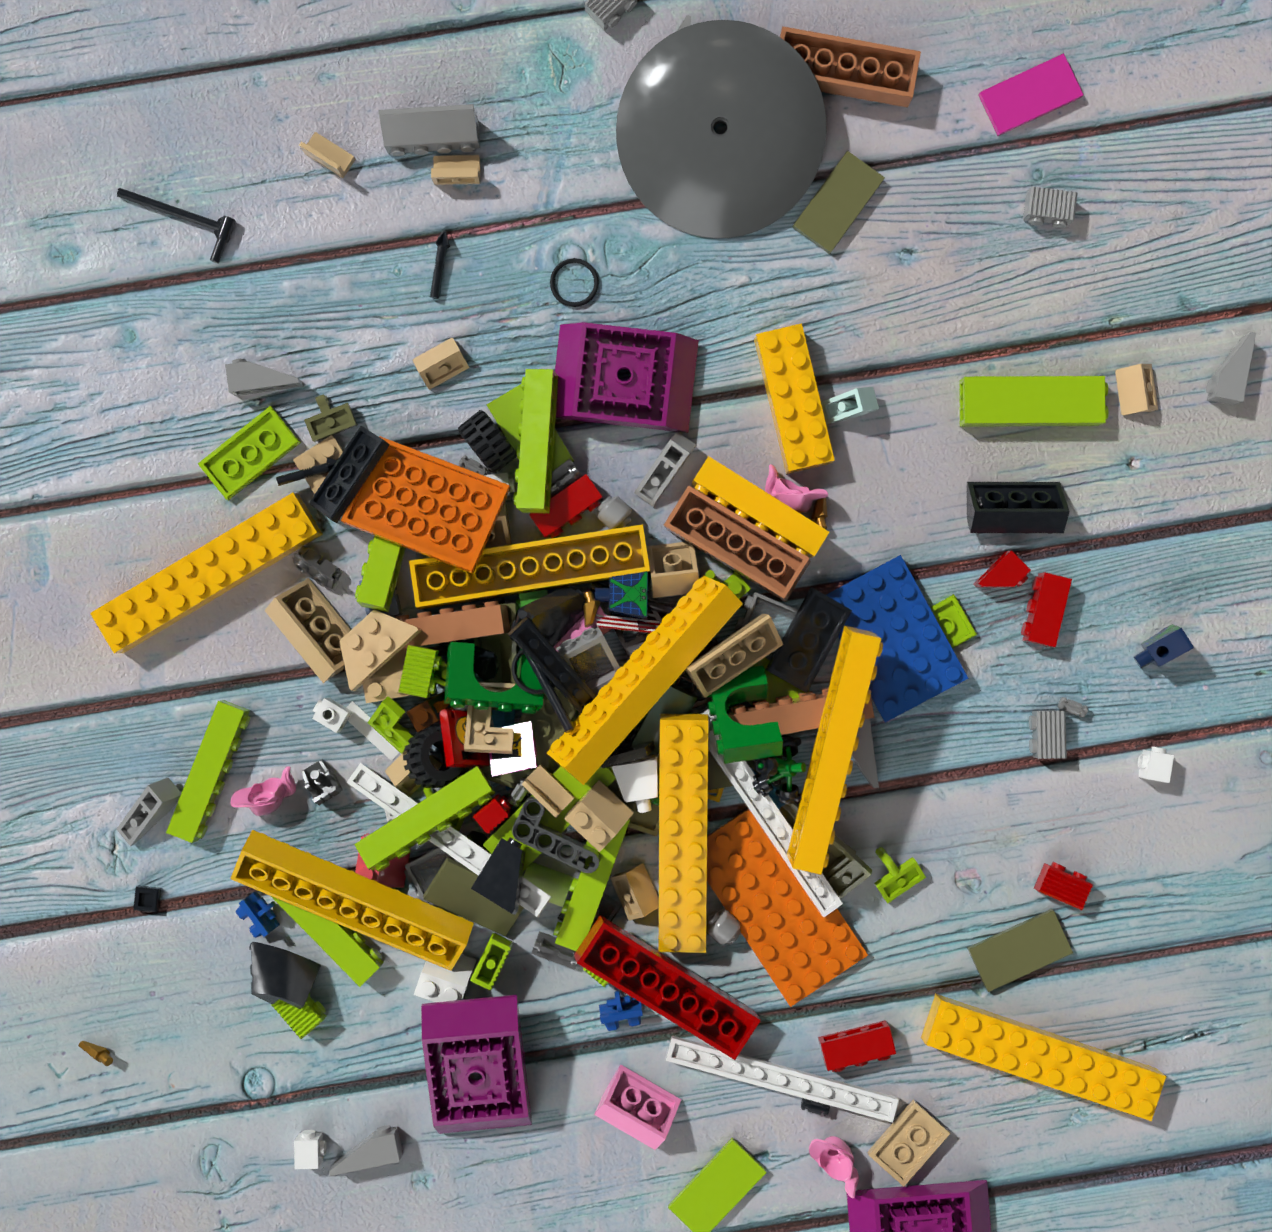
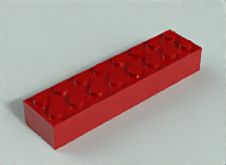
M601 915L574 954L576 962L580 966L736 1060L761 1021L756 1012Z

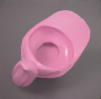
M771 464L769 465L765 492L795 511L805 513L810 509L813 500L828 497V492L824 489L810 490L806 486L799 487L792 481L779 478L776 468Z
M288 766L283 770L281 779L269 778L263 783H255L252 787L239 789L232 795L231 806L247 807L256 816L267 815L276 811L283 799L293 795L296 791V784L290 773L291 767Z
M836 1136L827 1137L825 1140L814 1139L809 1146L810 1156L831 1178L844 1181L846 1192L851 1198H854L859 1182V1174L854 1167V1157L849 1146Z

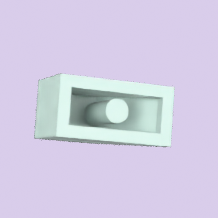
M873 387L856 388L821 402L826 424L862 416L879 409Z

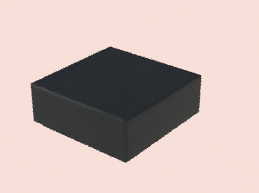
M136 886L133 910L158 912L161 888Z

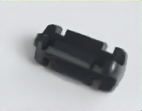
M804 1098L801 1101L802 1110L807 1109L808 1112L819 1115L823 1113L824 1116H827L829 1113L830 1105Z

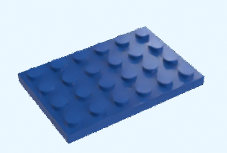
M901 555L827 594L828 597L852 610L844 626L873 632L883 642L881 656L877 657L875 666H877L876 677L874 681H870L869 689L871 690V699L885 723L969 679ZM843 628L838 635L839 640H841Z

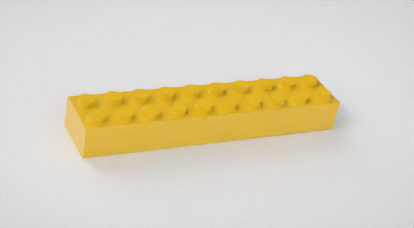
M292 492L90 614L113 653H125L323 534L300 495Z
M643 524L484 549L474 573L467 572L431 557L409 561L415 606L420 610L533 591L550 590L564 586L569 587L607 581L613 576L648 572L650 574Z
M704 575L696 580L693 588L686 596L679 599L677 606L664 616L661 624L655 631L646 637V641L640 648L631 654L630 659L624 666L615 672L614 677L609 683L599 690L594 700L583 708L582 713L575 721L571 722L575 729L569 733L564 732L559 739L555 740L547 754L582 785H585L743 603L723 583Z
M848 626L843 628L801 795L802 799L799 803L787 851V857L793 869L821 875L823 868H826L828 865L829 854L827 850L829 844L832 845L834 842L835 830H833L835 821L838 822L840 818V799L845 797L847 791V784L844 783L846 776L850 775L852 771V752L857 750L859 744V737H856L858 728H862L864 724V705L869 703L871 697V690H868L870 681H874L876 677V658L881 656L883 650L881 638L870 631Z
M660 714L658 952L706 953L708 714Z
M254 830L251 831L242 848L230 878L452 971L465 949L474 924L442 908L430 905L399 890L392 889L375 880L361 876L354 871L342 868L330 861L323 860L309 852H304Z
M936 993L921 1035V1039L927 1046L1149 1121L1153 1119L1166 1079V1075L1155 1067Z

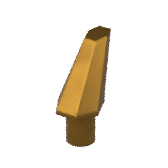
M826 498L816 499L811 521L827 529L825 518L828 517Z
M592 591L584 593L586 601L583 606L585 628L593 625L600 601L595 600Z
M86 1041L79 1043L78 1046L98 1062H102L105 1066L112 1064L113 1058L109 1055L110 1052L106 1048Z

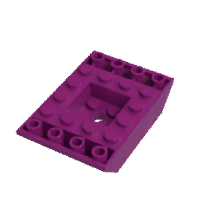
M585 322L561 324L555 372L558 375L556 418L688 433L699 340L674 332ZM621 369H627L630 371L631 377L627 381H621L617 377L618 372Z
M517 995L422 1004V1047L433 1126L438 1134L532 1125ZM477 1072L482 1075V1078L480 1080H473L469 1075Z
M987 1180L856 1190L854 1198H851L846 1192L849 1232H991Z

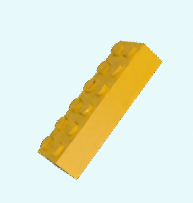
M802 323L756 334L754 343L786 474L831 464L835 459Z
M709 456L693 479L692 486H694V489L706 496L708 495L717 503L729 508L737 515L809 558L816 555L830 533Z

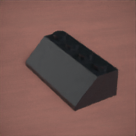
M967 482V522L970 533H1064L1070 511L1060 482Z

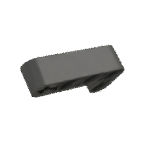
M534 796L529 797L512 829L514 838L584 873L596 871L600 862L598 851L539 823L545 812V807ZM531 802L538 803L541 808L540 812L531 813L528 809V804ZM518 825H528L530 833L522 835L518 831ZM542 834H547L551 837L552 843L550 845H543L539 837ZM563 845H570L574 849V853L569 856L564 855L561 852V847ZM579 849L582 852L578 858V861H576L574 859L576 858ZM589 855L592 856L594 863L591 862L589 865H586L584 858H588Z

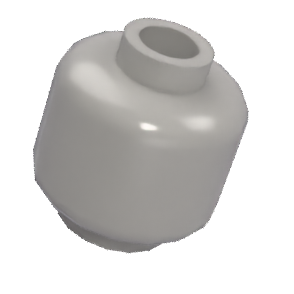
M609 496L597 508L599 511L598 519L609 529L626 527L632 521L629 518L632 509L618 496L613 498Z
M725 909L711 912L706 919V932L720 945L732 944L741 933L740 922Z

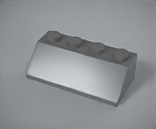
M474 104L379 110L384 147L387 153L393 156H403L405 153L411 152L417 155L428 154V151L450 153L451 150L460 149L463 152H472L480 148L479 121Z

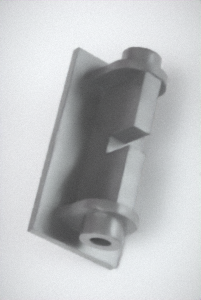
M570 459L552 471L551 498L583 476Z
M303 546L298 554L294 553L293 563L299 571L309 573L319 585L327 586L330 589L333 588L334 579L338 580L342 574L338 567L326 559L319 565L318 562L322 556L309 547L305 548Z
M539 931L531 954L576 969L577 962L574 956L576 951L555 944L557 937Z

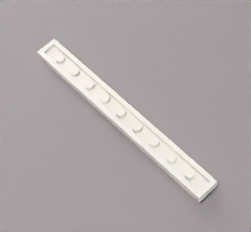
M708 709L701 714H708V750L823 917L827 916L843 903L823 874L820 875L792 868L787 857L792 828L770 796L763 797L762 794H758L754 790L752 782L754 781L753 776L755 774L746 761L724 764L723 755H718L716 740H719V737L714 735L712 721H715V718L709 715Z
M361 763L347 781L349 785L395 817L418 804ZM451 826L442 832L437 830L430 835V842L478 876L491 856L490 853ZM522 876L519 905L536 917H539L552 897Z
M671 1036L666 1054V1061L892 1123L899 1101L896 1096L739 1054L736 1060L712 1046L676 1036Z

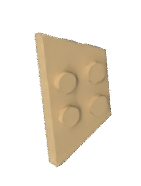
M375 609L370 612L340 640L350 690L356 691L421 632V629Z

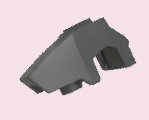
M323 759L302 771L305 788L310 791L313 796L312 800L319 806L343 790L337 777Z

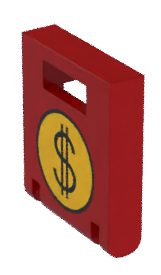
M442 710L440 712V723L446 767L475 768L478 766L479 768L489 766L488 753L476 752L468 755L469 760H463L462 752H465L467 711Z

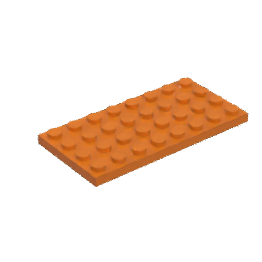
M746 809L707 835V882L724 908L740 922L742 935L790 1007L868 956L838 909H835L825 917L820 914L749 809Z

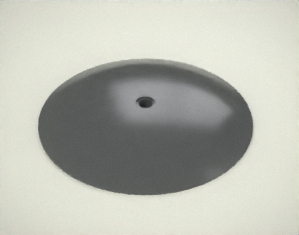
M712 20L696 23L670 34L656 44L642 58L632 72L624 88L617 113L616 143L623 172L636 196L648 210L666 224L685 233L704 238L720 239L744 236L759 231L782 218L800 201L810 187L819 169L825 148L827 132L826 112L821 90L808 64L789 43L778 35L754 24L735 20ZM719 123H723L727 126V131L724 134H717L714 131V127Z

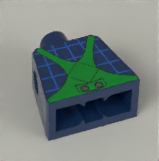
M648 572L610 577L609 588H595V600L609 602V613L647 619Z
M1171 624L1141 643L1144 651L1133 658L1141 669L1150 663L1160 667L1190 651L1194 646L1182 627ZM1161 646V651L1157 654L1156 650Z

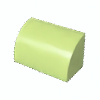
M534 862L527 867L524 878L552 897L549 901L550 903L563 907L573 879L572 876Z

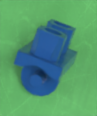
M255 891L239 902L240 906L237 908L236 914L243 920L247 917L250 918L253 925L249 929L254 938L261 935L265 937L280 925L275 918V913L271 909L276 905L274 901L267 904L263 897L260 898Z
M620 991L614 992L615 999L607 1000L606 1004L599 1005L601 1024H605L608 1031L617 1030L620 1027L619 1021L624 1019L628 1020L629 1026L641 1024V1016H643L641 1002L630 998V996L621 997Z

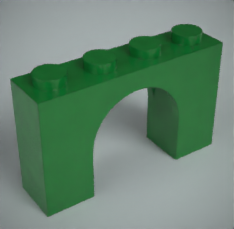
M450 642L447 652L444 703L450 704L454 708H463L465 705H471L478 710L496 707L499 711L503 712L521 709L523 713L528 714L536 713V711L541 709L543 706V694H530L523 691L517 684L504 692H492L483 688L476 680L473 671L475 644ZM523 654L517 664L519 680L531 689H542L525 654Z
M763 665L748 668L707 696L711 700V702H708L709 715L715 718V721H712L713 733L719 737V740H716L718 755H723L724 764L782 755L783 740L778 722L743 725L733 721L727 715L728 710L738 703L768 698V682Z

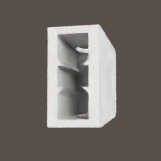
M659 754L616 760L612 765L624 801H636L639 813L651 811L650 798H656L659 795Z

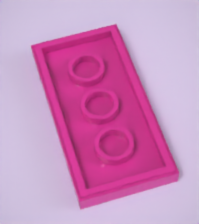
M1063 53L981 91L978 96L997 136H1000L1080 99L1083 93Z

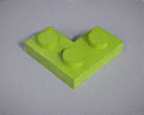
M387 696L367 723L402 754L405 746L410 744L408 742L409 739L413 736L398 723L405 711L396 701Z

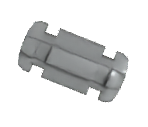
M466 455L459 461V466L481 475H485L487 472V467H482L480 463L472 458L468 459Z
M1061 697L1058 703L1059 709H1064V711L1073 715H1079L1082 718L1086 716L1088 711L1086 705L1082 706L1081 703L1067 700L1065 697Z
M524 778L520 780L521 783L517 784L511 793V797L507 800L515 807L519 806L518 802H521L528 792L522 785L525 780Z

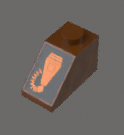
M445 691L406 712L417 733L440 721V712L442 710H455L450 704L444 703Z

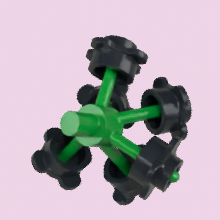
M783 735L781 756L787 757V760H782L776 756L754 759L756 771L761 775H754L752 784L758 794L766 797L773 790L772 784L775 786L780 785L781 780L787 777V783L780 785V789H777L775 794L780 797V802L793 804L796 801H801L802 796L798 794L799 787L792 784V776L799 772H805L806 765L805 763H796L795 760H792V757L798 753V746L802 743L801 739Z

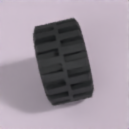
M479 410L458 427L461 436L491 473L496 474L517 457L515 449L486 412Z
M441 726L416 733L414 737L409 739L408 742L410 744L405 746L404 751L407 752L406 755H403V761L407 762V765H404L405 771L409 770L410 774L408 776L410 779L415 778L414 783L417 785L423 784L424 788L447 786L461 777L460 775L465 774L467 770L464 767H446ZM432 745L440 750L443 757L440 770H437L430 762L429 752ZM462 752L463 760H468L466 755H469V752Z

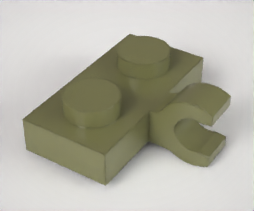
M324 394L315 397L321 413L304 420L313 442L357 426L349 403L331 409L329 400Z

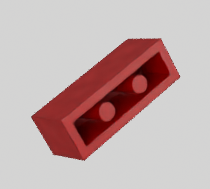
M585 474L550 499V513H530L529 516L546 539L549 537L556 538L564 532L562 528L568 523L572 526L580 521L582 513L587 510L592 512L601 505L600 501L603 497L587 474Z
M1046 572L1038 573V576H1035L1032 583V590H1034L1033 598L1028 601L1026 612L1029 613L1027 622H1024L1021 628L1022 641L1046 647H1056L1072 582L1071 578Z
M886 1020L818 1037L827 1071L840 1072L845 1070L846 1066H864L870 1060L877 1059L883 1061L896 1054L890 1026Z

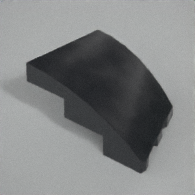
M252 942L249 946L252 964L250 965V974L252 976L251 994L270 1004H274L280 999L298 1009L303 1008L321 965L290 951L263 943Z

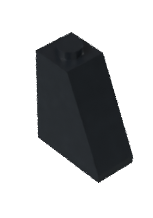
M564 586L519 608L517 612L520 610L526 611L527 618L554 647L584 615L583 606L586 601L584 594L579 589L573 590L568 586Z
M510 837L508 841L501 838L471 889L511 914L516 915L519 907L525 852L520 849L522 844Z

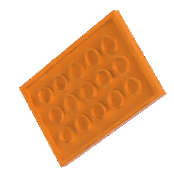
M379 436L390 445L344 512L341 522L467 572L474 573L510 491V485Z

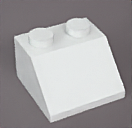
M461 954L452 971L426 961L414 995L433 1002L463 1000L477 959Z

